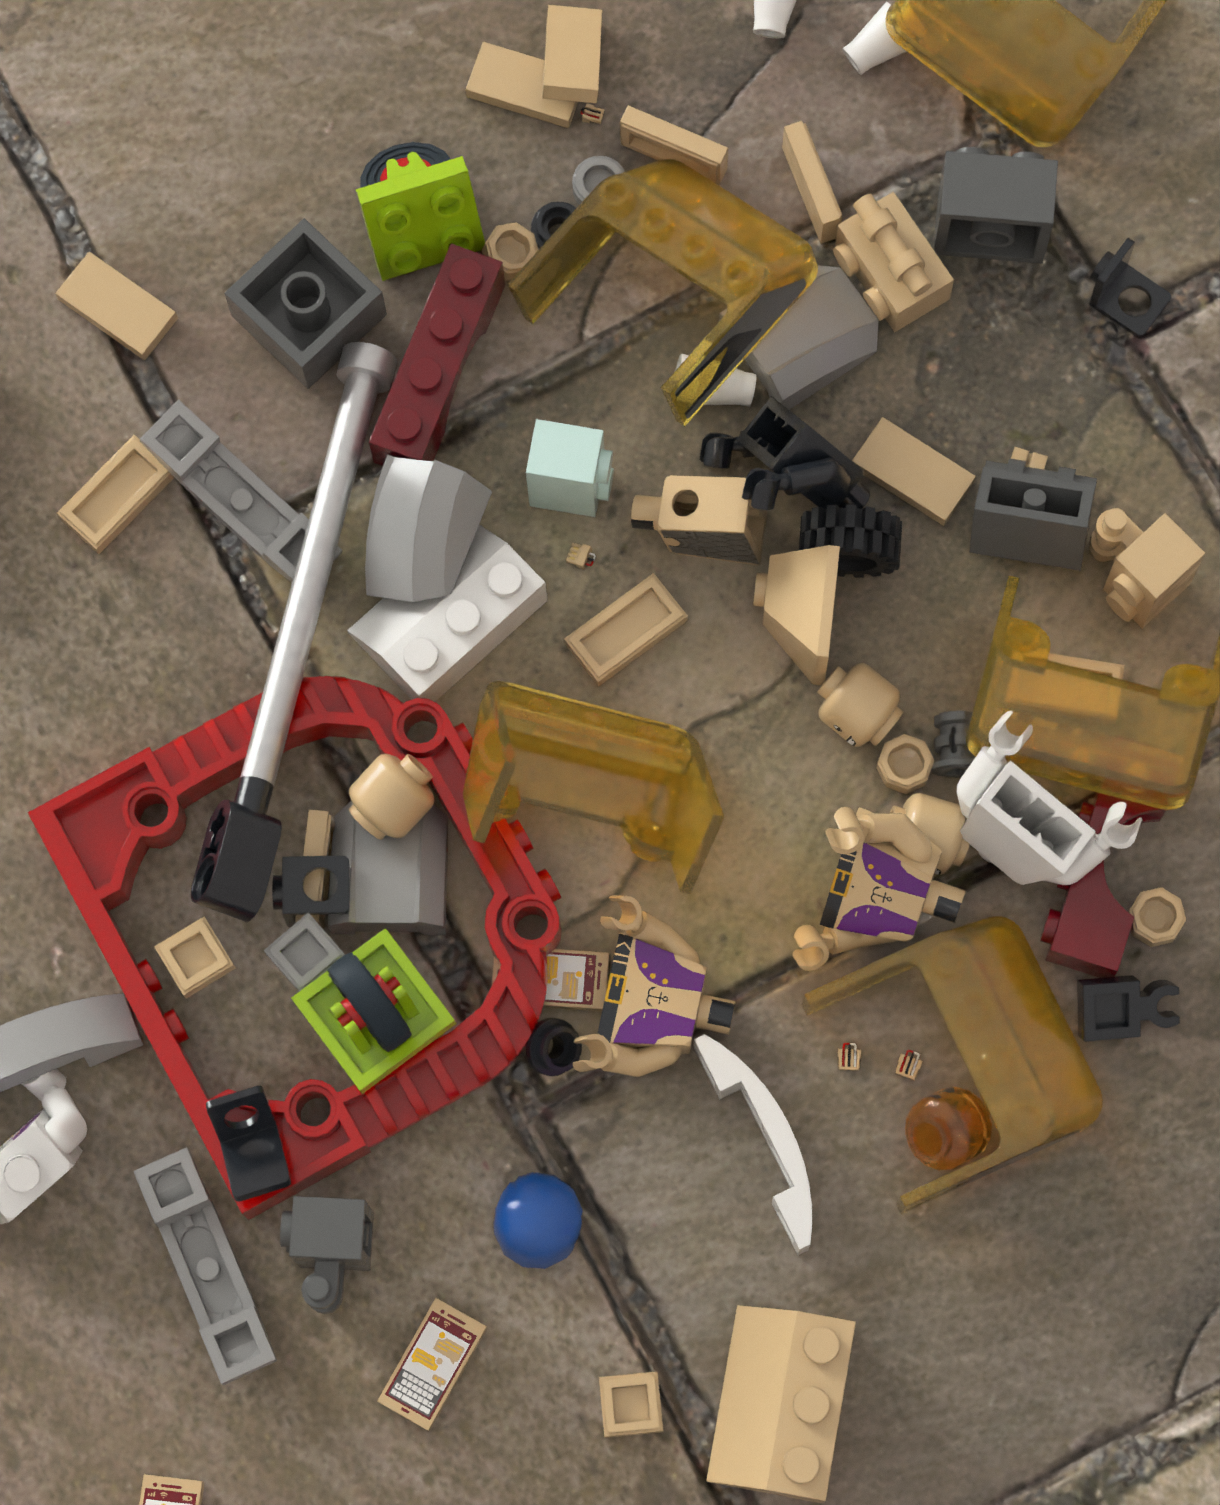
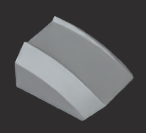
M812 265L759 289L719 313V329L725 336L760 295L805 279V289L743 357L768 391L769 399L771 396L789 410L871 357L877 351L879 319L840 267Z
M387 454L370 512L366 540V595L417 602L451 594L492 491L465 471L435 459L434 461L397 458Z
M350 801L334 817L335 828L331 856H346L349 859L350 910L347 914H328V927L331 933L381 932L386 928L388 932H421L423 935H446L448 816L433 804L431 809L404 837L397 839L386 835L380 840L366 831L353 818L348 810L353 805L352 801ZM331 872L329 899L337 890V879Z

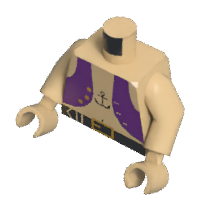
M841 807L834 815L839 829L828 828L825 832L832 849L836 853L841 854L820 921V925L825 926L823 934H819L817 929L811 925L800 926L795 931L794 939L798 946L803 949L795 950L792 955L801 969L813 971L819 969L827 962L829 953L833 955L866 946L896 941H910L914 937L922 913L955 923L966 891L933 880L942 851L937 845L931 843L907 815L902 813H872L860 807L857 813H855L849 807Z
M623 895L610 896L609 899L611 901H615L620 905L622 916L619 921L612 917L601 916V925L610 930L626 931L628 935L619 934L598 1033L574 1039V1043H582L589 1048L591 1058L590 1060L573 1062V1067L579 1072L601 1068L607 1072L640 1077L675 1064L681 1054H690L695 1028L729 1035L736 1001L704 995L703 990L707 967L700 964L698 952L669 925L642 911L639 902L635 898Z

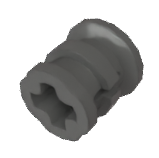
M969 711L942 712L934 716V726L940 729V736L934 739V750L940 754V760L933 764L932 772L938 776L961 778L982 747L986 746L985 737L980 735V729L985 726V716L978 712Z

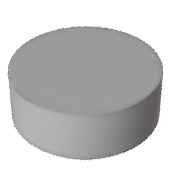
M593 156L585 159L577 166L573 174L572 185L575 200L582 206L597 189L626 180L625 170L616 160L607 156ZM624 193L617 199L616 202H618L622 198Z

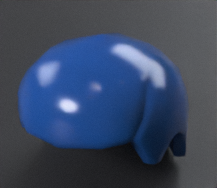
M531 1172L519 1176L515 1182H510L502 1192L495 1208L493 1221L494 1235L506 1257L522 1267L546 1269L566 1259L572 1253L581 1231L583 1209L574 1189L555 1175Z

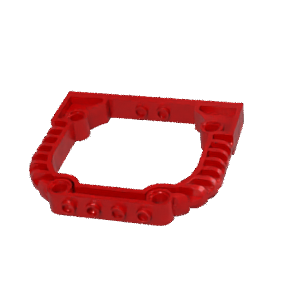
M343 676L302 678L283 753L294 747L330 736L374 741L381 754H390L400 760L407 754H410L422 763L433 776L428 783L432 786L493 895L486 909L485 931L492 953L500 965V970L480 1008L451 1032L434 1040L363 1094H361L355 1084L337 1092L332 1085L322 1080L309 1079L295 1085L289 1091L285 1101L268 1100L278 1125L291 1184L288 1187L244 1201H235L242 1215L248 1220L371 1153L370 1148L477 1090L508 1068L521 1054L540 1020L547 994V955L557 948L561 940L562 928L554 902L562 897L546 868L536 873L526 856V853L534 848L519 820L517 819L508 824L498 805L506 801V798L491 771L482 775L479 773L471 756L479 751L464 723L462 722L453 727L446 712L438 703L430 699L415 698L403 703L396 696L378 686L376 687ZM263 692L236 705L218 717L212 718L194 730L177 737L152 752L151 748L147 747L27 812L231 1195L232 1191L221 1144L207 1113L206 1102L235 1093L236 1091L227 1089L211 1099L209 1098L181 1043L190 1039L186 1029L173 1008L165 1013L163 1012L154 993L163 989L157 975L147 959L137 963L110 910L130 900L134 879L148 849H162L173 845L181 838L186 828L187 819L184 809L241 776ZM426 721L437 727L435 736L428 742L415 743L407 738L409 729L415 723ZM156 803L168 806V815L160 825L148 827L141 824V815L147 807ZM528 915H538L547 921L548 928L540 938L528 940L520 937L516 932L519 921ZM321 1098L329 1101L331 1106L330 1115L325 1122L317 1126H308L302 1123L301 1110L309 1100ZM252 1106L235 1107L224 1118L231 1122L245 1121L251 1118L257 1109Z

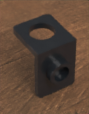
M1127 238L1115 255L1108 251L1093 270L1090 279L1095 282L1089 305L1137 338H1142L1170 302L1171 294L1128 265L1135 242ZM1130 288L1144 291L1150 299V309L1141 316L1127 315L1121 310L1118 302L1119 296L1123 291Z
M282 857V875H273L272 899L273 909L282 910L288 927L295 924L296 915H306L307 913L310 915L347 914L349 912L350 863L348 857ZM314 870H328L337 879V890L326 901H314L304 892V880Z
M254 1086L206 1102L207 1113L221 1144L230 1187L235 1201H244L288 1187L291 1184V1178L280 1133L263 1087ZM252 1106L257 1109L256 1113L245 1121L231 1122L224 1118L235 1107Z

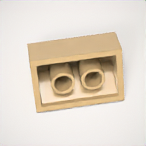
M737 1305L706 1482L822 1504L826 1501L855 1321L793 1310Z

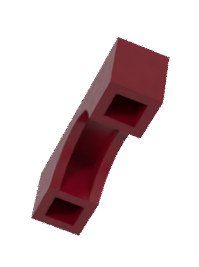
M450 244L370 437L369 446L374 463L383 466L387 454L397 458L434 461L446 431L451 402L464 365L476 341L481 335L486 334L505 288L502 261Z
M1117 735L1110 751L1103 749L1098 751L1089 781L1099 784L1094 803L1090 804L1083 801L1078 817L1094 829L1096 834H1099L1102 831L1109 808L1115 803L1125 802L1127 807L1118 823L1132 825L1139 818H1142L1141 823L1159 822L1167 810L1183 756ZM1103 860L1078 882L1071 885L1057 884V888L1066 890L1060 911L1050 908L1040 938L1041 942L1050 944L1045 961L1099 978L1114 977L1118 972L1134 920V916L1126 911L1110 892L1105 879Z

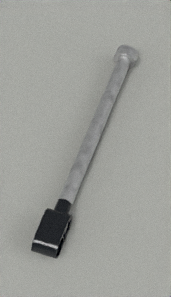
M352 342L343 347L336 375L345 386L234 802L224 799L214 810L206 830L192 882V902L244 922H249L255 917L263 903L281 837L282 825L279 819L267 815L376 396L377 393H384L390 389L397 364V359L391 352L370 343Z

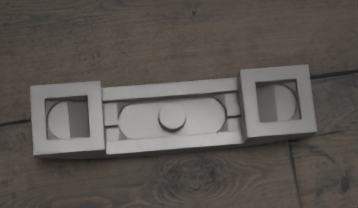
M178 399L140 438V442L223 525L292 583L309 519L302 512L298 514L220 443L219 436ZM338 545L333 562L342 553V549Z
M124 993L90 997L63 1003L0 1025V1092L83 1057L89 1067H92L142 1046L141 1036Z
M186 1147L134 1170L133 1172L151 1216L161 1232L199 1324V1332L220 1383L226 1385L276 1362L274 1350L253 1296L189 1149Z

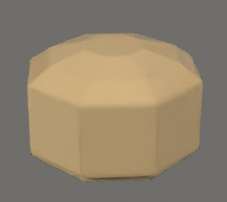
M517 222L496 226L482 248L483 255L503 262L505 281L516 279L539 254L534 233Z
M903 734L884 743L876 769L885 787L908 794L926 786L934 764V758L925 741Z
M1162 887L1140 892L1128 911L1134 916L1131 926L1132 936L1150 947L1172 943L1186 922L1181 899Z

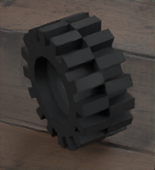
M827 505V509L815 507L812 508V511L806 510L803 512V516H801L799 550L827 545L840 546L837 576L845 577V574H853L854 578H864V574L877 577L881 576V572L891 574L894 570L900 568L902 521H900V517L897 515L891 516V512L885 510L875 512V508L868 506L864 509H856V505H846V508H839L837 505Z

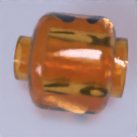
M960 1087L944 1088L923 1098L912 1106L905 1122L907 1143L914 1156L925 1166L939 1171L955 1169L984 1152L992 1133L989 1111L982 1100L970 1090Z

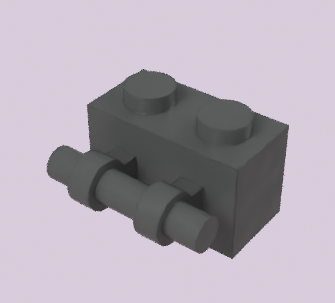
M1009 458L1008 464L986 460L985 467L982 469L974 508L969 552L1081 571L1097 478L1075 475L1076 469L1059 466V470L1056 472L1026 467V461Z
M293 1196L292 1211L282 1212L281 1247H286L287 1253H289V1256L300 1268H315L314 1273L307 1276L304 1280L301 1291L305 1302L318 1313H332L341 1305L345 1270L370 1271L374 1212L366 1200Z

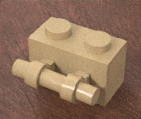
M894 191L878 201L874 199L872 194H866L858 199L853 205L857 213L837 225L836 247L833 248V253L844 273L849 277L855 274L866 289L863 292L864 300L879 321L885 318L893 331L896 332L950 300L954 279Z
M1119 508L1106 510L1098 517L1089 541L1090 552L1096 560L1100 562L1114 561L1103 588L1108 594L1106 596L1108 605L1121 619L1127 622L1133 619L1142 629L1191 584L1205 556V552L1166 513L1143 532L1123 510Z

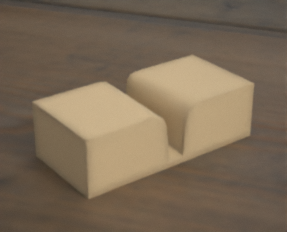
M1014 447L1011 459L1026 461V467L1044 469L1048 456L1035 452L1029 453L1028 450Z

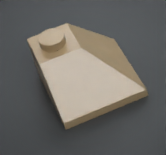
M827 545L770 555L768 573L757 572L753 606L764 607L763 626L813 685H822L826 677L840 546Z

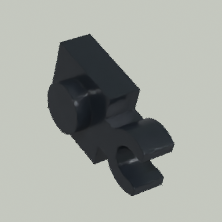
M1133 975L1077 980L1078 1036L1084 1042L1141 1037L1140 1021L1150 1020L1153 1024L1162 1028L1176 1026L1180 1023V1017L1173 1011L1158 1012L1157 1004L1164 996L1178 995L1179 987L1168 980H1156L1149 983L1143 991H1140V981Z

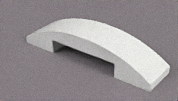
M705 1034L694 1039V1050L719 1100L741 1090L790 1187L773 1196L772 1205L797 1255L808 1251L812 1234L810 1185L800 1148L786 1117L766 1086L735 1054Z

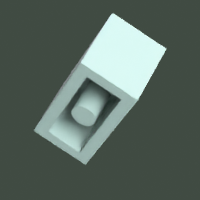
M536 419L526 468L529 504L531 507L596 517L598 501H609L614 468H611L613 451L604 449L603 430Z

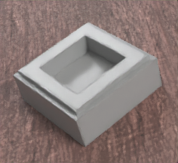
M309 913L304 915L264 950L265 954L298 992L324 974L333 963L345 955Z

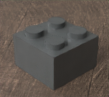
M964 147L956 152L946 151L938 191L933 249L937 255L1043 264L1054 223L1058 160L1045 159L1043 155L1035 152H1018L1012 156L989 155L988 151L977 147Z
M305 218L224 293L231 316L307 389L340 360L343 347L346 344L359 342L387 315L382 291Z

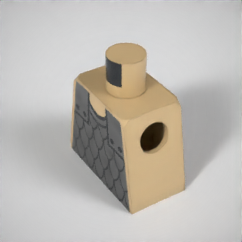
M670 475L664 480L662 497L635 495L631 510L632 528L657 530L668 550L675 554L760 565L768 512L767 510L753 508L751 500H744L742 498L746 478Z

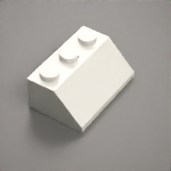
M479 525L451 594L417 602L383 598L347 631L411 700L426 698L436 702L547 602L546 584L507 542Z

